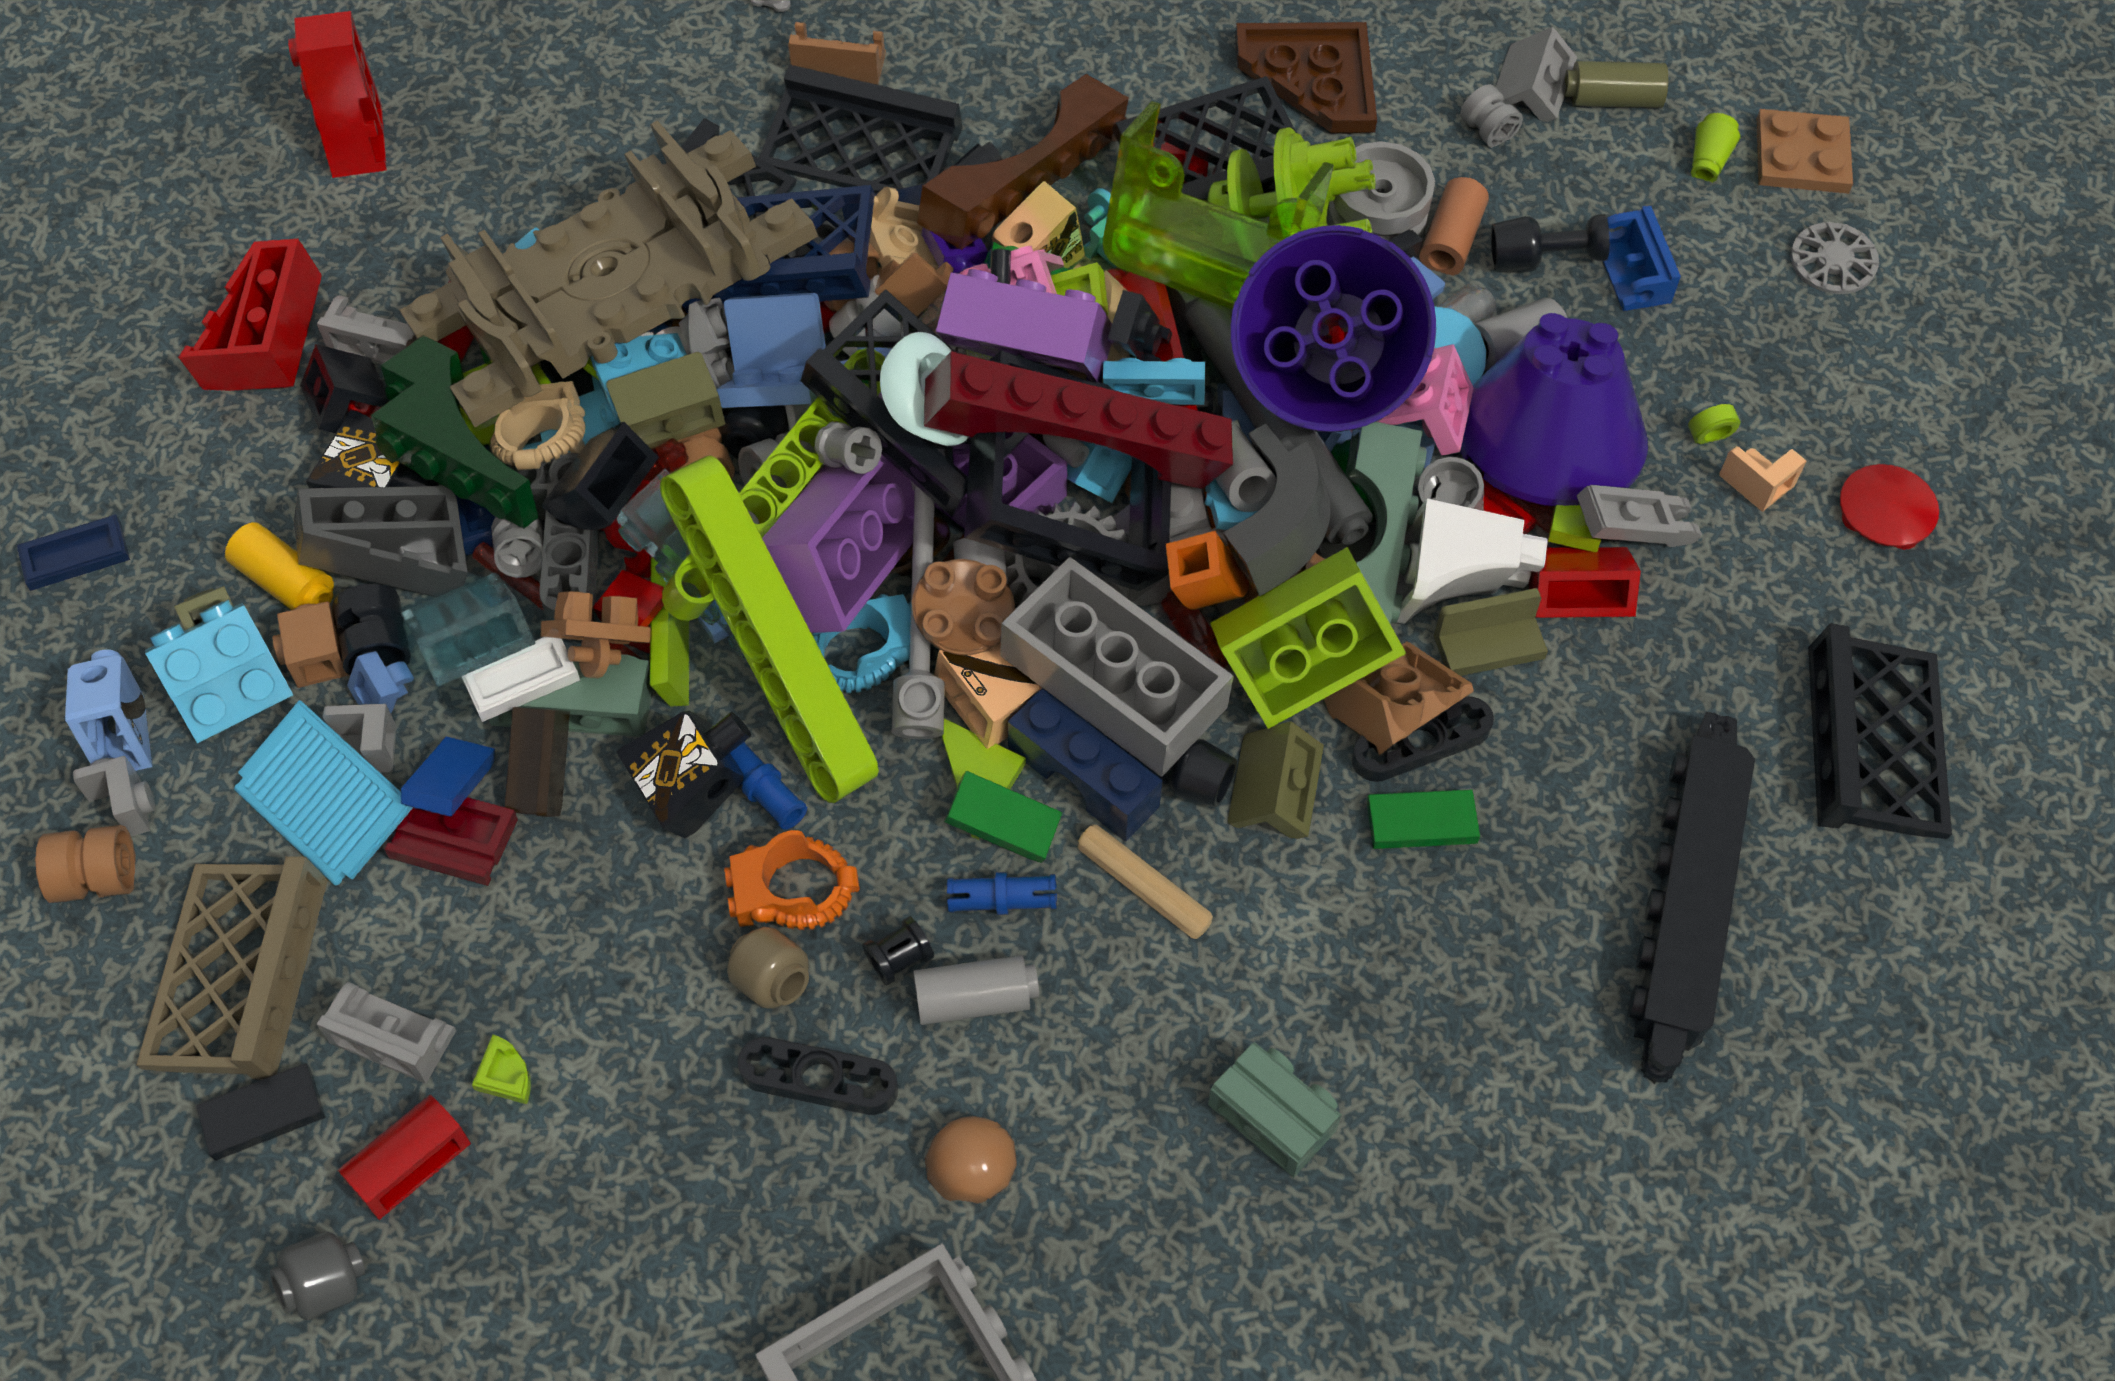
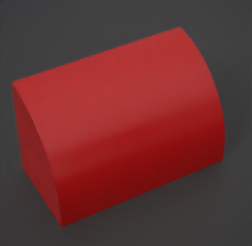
M1573 547L1547 548L1544 567L1539 572L1531 571L1529 579V589L1537 588L1541 595V601L1535 618L1636 617L1641 570L1628 548L1599 547L1597 552Z
M429 1094L337 1169V1171L378 1220H380L467 1148L471 1142L456 1120Z

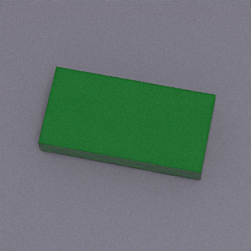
M965 771L944 822L1030 860L1042 863L1046 859L1063 812L969 771Z
M1473 789L1368 795L1367 809L1373 849L1478 844L1480 831Z

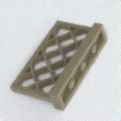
M286 856L284 865L195 864L136 1066L142 1070L165 1072L247 1074L255 1080H263L277 1074L328 881L307 857ZM208 879L229 881L234 889L208 908L202 900ZM267 881H279L275 896L260 908H257L249 895ZM243 901L252 914L226 933L217 919ZM211 925L219 939L196 957H193L188 950L191 937ZM261 926L265 931L262 945L244 958L235 944ZM229 950L238 964L212 983L203 969ZM196 974L205 989L179 1008L173 1000L176 988ZM247 976L251 981L248 996L230 1009L221 995ZM214 1001L223 1013V1016L197 1034L188 1020ZM179 1026H182L190 1041L171 1056L157 1055L162 1038ZM232 1027L237 1033L231 1057H213L207 1046Z

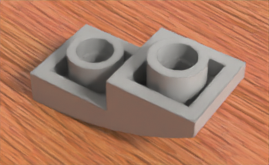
M720 298L711 299L708 305H704L702 300L690 304L688 312L691 353L700 352L717 390V388L733 379L732 374L734 373L733 360L728 357L725 351L730 347L724 305Z

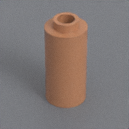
M1459 177L1450 180L1446 184L1419 253L1421 263L1428 269L1452 276L1457 275L1463 270L1489 201V194L1486 188L1472 178Z

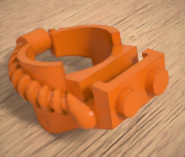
M798 830L780 833L765 846H747L744 852L729 856L731 867L724 868L727 887H733L734 897L728 898L730 917H737L739 927L754 925L753 920L760 923L776 921V924L780 926L787 925L789 929L797 927L798 930H805L806 927H809L810 930H813L815 926L819 925L821 928L826 926L825 923L827 922L830 924L834 922L835 917L839 918L843 914L842 910L846 911L848 908L847 903L852 899L851 893L860 890L856 867L847 866L845 858L841 857V854L837 850H833V847L829 844L824 845V842L819 839L814 841L813 837H805L802 831ZM798 859L819 861L836 875L838 886H834L829 897L818 905L814 903L811 897L783 899L774 896L769 891V883L776 869H780L785 864Z

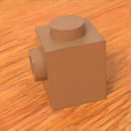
M328 601L319 604H304L294 610L277 614L280 634L273 636L274 650L280 665L286 664L298 688L349 676L342 666L339 649L340 636L336 632L333 611Z

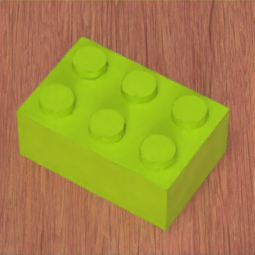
M1348 547L1210 623L1223 655L1268 729L1407 654Z

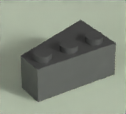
M444 486L298 489L294 529L298 563L300 565L442 599H461L468 571L457 499L452 490Z

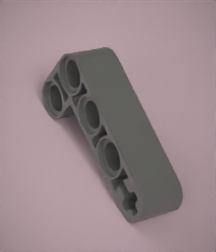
M567 453L564 456L560 455V458L556 460L555 458L551 459V462H542L539 469L517 470L516 466L505 464L529 479L538 517L540 520H545L540 598L546 621L554 620L558 593L574 591L593 594L591 621L594 622L595 611L593 606L595 605L599 530H585L566 524L541 506L579 453Z

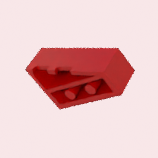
M351 11L294 18L295 38L288 39L289 52L294 67H301L303 92L305 98L311 101L315 125L321 136L332 178L387 171L382 104Z
M297 238L255 241L224 288L227 290L228 295L217 312L209 310L202 320L205 330L193 348L185 346L178 358L203 390L234 391L294 387L322 274L300 240Z

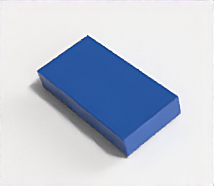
M445 737L402 786L401 804L452 816L491 769L495 760V748Z

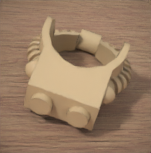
M572 381L539 385L542 389L541 392L531 397H524V401L500 413L496 420L495 432L490 440L492 454L502 463L516 466L517 470L539 469L542 462L548 463L554 458L556 460L560 458V455H566L568 451L580 453L585 446L583 441L585 434V421L583 419L585 410L580 406V399ZM550 429L558 430L553 437L538 445L537 448L522 450L526 443L540 432Z

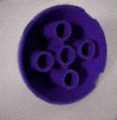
M1332 225L1310 228L1295 233L1275 244L1260 257L1248 272L1249 275L1240 289L1232 310V351L1237 368L1248 389L1261 404L1276 416L1301 428L1314 431L1342 432L1355 430L1375 423L1394 412L1413 394L1421 383L1431 362L1435 347L1436 314L1430 289L1419 268L1404 251L1392 242L1352 226ZM1334 326H1339L1343 332H1348L1346 337L1339 343L1328 344L1325 342V340L1332 336L1330 329Z
M1557 313L1545 314L1540 318L1538 325L1533 327L1473 385L1474 390L1460 453L1465 460L1470 457L1484 471L1483 479L1511 496L1547 506L1580 505L1577 495L1586 486L1599 485L1629 488L1636 481L1646 461L1648 438L1621 345L1617 341L1619 337L1618 331L1606 323L1593 324L1584 320L1565 318Z

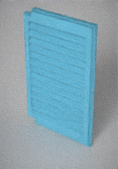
M301 700L295 704L238 771L243 778L234 787V790L304 857H307L333 885H339L345 876L354 879L413 809V807L401 804V791Z

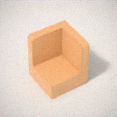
M1736 446L1728 452L1719 476L1763 512L1796 485L1807 461L1791 449L1772 464L1756 449L1751 448L1745 452Z

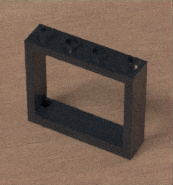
M1001 350L990 359V361L1113 390L1107 384L1090 382L1070 375L1062 368L1047 367L1027 360L1019 353L1013 355ZM1006 432L976 433L971 437L964 538L1058 567L1071 557L1101 580L1139 592L1169 575L1166 544L1170 543L1171 482L1159 480L1158 471L1155 468L1132 457L1129 543L1002 503Z

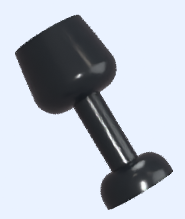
M1605 214L1591 217L1586 223L1585 230L1541 233L1539 223L1529 216L1494 223L1491 227V251L1494 270L1534 271L1541 263L1542 253L1550 251L1586 248L1588 255L1594 260L1607 261L1609 257V226Z
M1197 739L1169 769L1171 771L1170 787L1173 793L1180 798L1218 807L1233 780L1237 759L1206 740Z

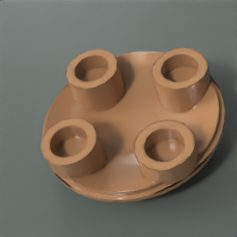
M969 559L939 561L929 565L925 570V574L916 585L912 598L913 618L921 634L935 647L957 655L979 654L1001 642V623L1015 610L1014 597L1007 584L1006 575L1003 570L995 565H986Z

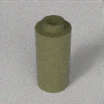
M1575 61L1573 70H1566L1565 97H1572L1573 106L1663 108L1668 91V67L1666 63Z

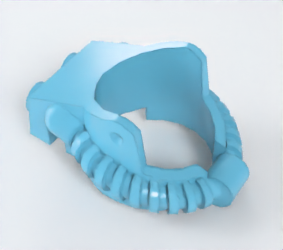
M880 594L876 599H869L846 630L854 628L867 629L869 627L880 633L887 643L880 650L860 657L855 671H844L832 664L828 665L841 692L845 690L846 693H852V691L856 690V693H859L861 689L870 690L871 686L880 685L882 680L885 681L889 678V674H892L896 667L904 665V662L909 660L911 602L907 603L904 594L895 596ZM841 632L812 634L823 657L830 640Z

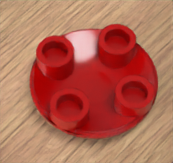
M1876 464L1860 468L1847 478L1841 489L1840 506L1843 524L1848 529L1856 531L1868 540L1881 545L1897 547L1903 550L1911 549L1932 533L1939 519L1938 501L1930 486L1913 472L1898 466Z

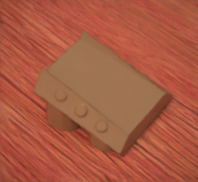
M1408 641L1402 644L1407 654L1324 698L1333 719L1337 718L1377 746L1379 755L1474 691L1471 682Z

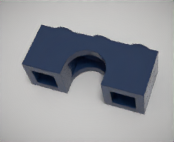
M1044 688L1037 692L1008 721V749L1025 757L1026 764L1045 779H1048L1055 771L1065 776L1083 795L1086 802V811L1125 842L1160 807L1162 779Z

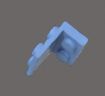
M816 293L733 297L725 300L724 309L734 373L732 374L733 379L717 388L721 407L812 404L817 396L800 380L806 361L819 348L823 350L826 347L818 295Z

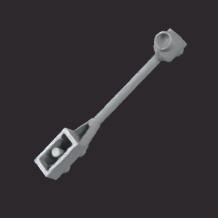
M949 345L956 352V346ZM938 449L945 456L944 449ZM911 481L915 494L909 672L893 680L891 732L902 738L932 739L944 734L945 682L930 673L931 643L925 639L916 626L912 613V598L916 585L925 574L927 567L933 563L935 502Z

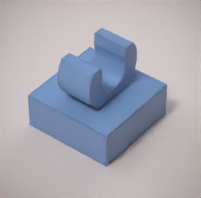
M374 651L357 656L347 687L358 705L386 704L390 713H392L396 700L408 693L404 684L412 682L414 677L405 662H396L385 667L378 653Z

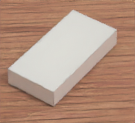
M543 637L460 672L482 722L512 710L513 707H519L580 681L573 661L568 659V651L562 639Z

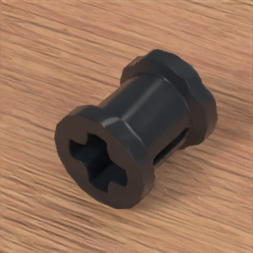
M911 916L902 920L901 928L879 941L874 942L870 939L862 944L868 961L886 986L895 981V974L918 960L922 959L927 962L934 958V952L928 938Z

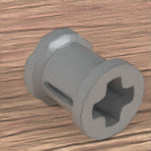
M832 421L819 430L815 439V451L820 462L828 467L840 468L844 465L846 469L853 473L865 474L872 471L878 465L882 454V444L877 433L870 428L856 427L852 429L845 423Z

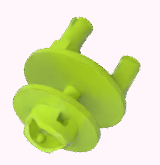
M1282 128L1278 130L1274 143L1276 191L1263 193L1257 168L1248 151L1245 149L1234 150L1231 152L1228 161L1227 180L1214 182L1209 190V213L1223 227L1222 243L1224 245L1238 243L1245 261L1250 267H1253L1260 257L1269 250L1268 217L1280 215L1285 238L1310 228L1328 226L1326 223L1328 205L1330 201L1335 200L1336 195L1375 189V174H1370V170H1373L1372 161L1367 159L1356 163V149L1351 136L1345 139L1310 145L1308 141H1304L1299 133H1295L1292 128ZM1367 218L1336 224L1361 228L1373 234L1371 223Z

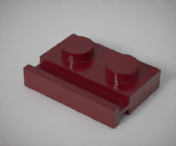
M469 797L464 800L452 816L413 807L395 829L396 833L391 843H387L385 851L389 859L488 886L491 881L490 874L494 865H498L518 818L513 809Z

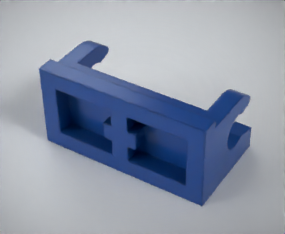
M1644 206L1638 211L1619 213L1608 217L1609 229L1623 226L1617 231H1609V257L1607 261H1603L1622 310L1626 311L1672 303L1681 275L1652 207Z

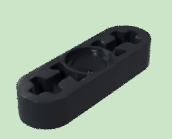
M1465 697L1415 730H1424L1431 733L1437 742L1434 748L1429 750L1417 749L1410 743L1407 736L1405 739L1398 741L1399 749L1386 754L1384 764L1379 765L1375 759L1366 760L1369 748H1374L1377 753L1378 750L1377 746L1361 735L1354 746L1352 765L1362 778L1379 782L1482 744L1488 738L1494 722L1493 712L1483 700L1476 697ZM1465 713L1469 719H1479L1476 730H1472L1468 724H1463L1453 728L1450 736L1451 740H1448L1447 729L1459 724L1462 714ZM1391 746L1389 749H1387V750L1384 751V752H1387V751L1392 750V749H1393V746Z
M759 1037L749 1041L741 1049L738 1056V1068L743 1082L750 1089L757 1092L867 1115H877L887 1111L895 1103L898 1096L896 1074L890 1065L881 1060L770 1037ZM764 1053H770L775 1065L790 1068L789 1059L791 1057L797 1058L792 1068L793 1082L785 1083L787 1079L785 1070L768 1068L764 1076H757L755 1066L751 1064V1061H761ZM824 1064L834 1071L833 1081L827 1087L819 1090L807 1087L802 1081L804 1072L812 1065ZM843 1069H851V1081L863 1084L870 1081L871 1075L880 1076L881 1086L887 1088V1090L876 1091L873 1099H867L864 1096L862 1087L847 1083V1094H839L844 1084Z

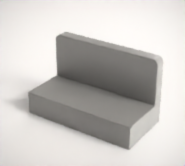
M1554 27L1513 43L1509 47L1496 88L1503 94V103L1512 105L1523 100L1536 117L1545 122L1557 119L1566 91L1565 72L1566 70H1573L1577 59L1575 53Z

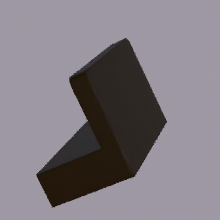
M513 707L505 808L513 809L515 813L533 814L542 817L560 816L563 803L570 711Z

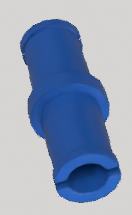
M745 742L730 753L744 774L741 783L742 793L751 802L758 801L782 829H790L803 819L807 812L806 804L799 800L781 781V772L773 764H765Z
M996 872L995 878H948L947 894H970V896L950 897V899H947L949 913H955V911L996 910L997 915H1009V909H1057V893H1034V891L1055 890L1057 888L1056 875L1008 877L1007 872Z

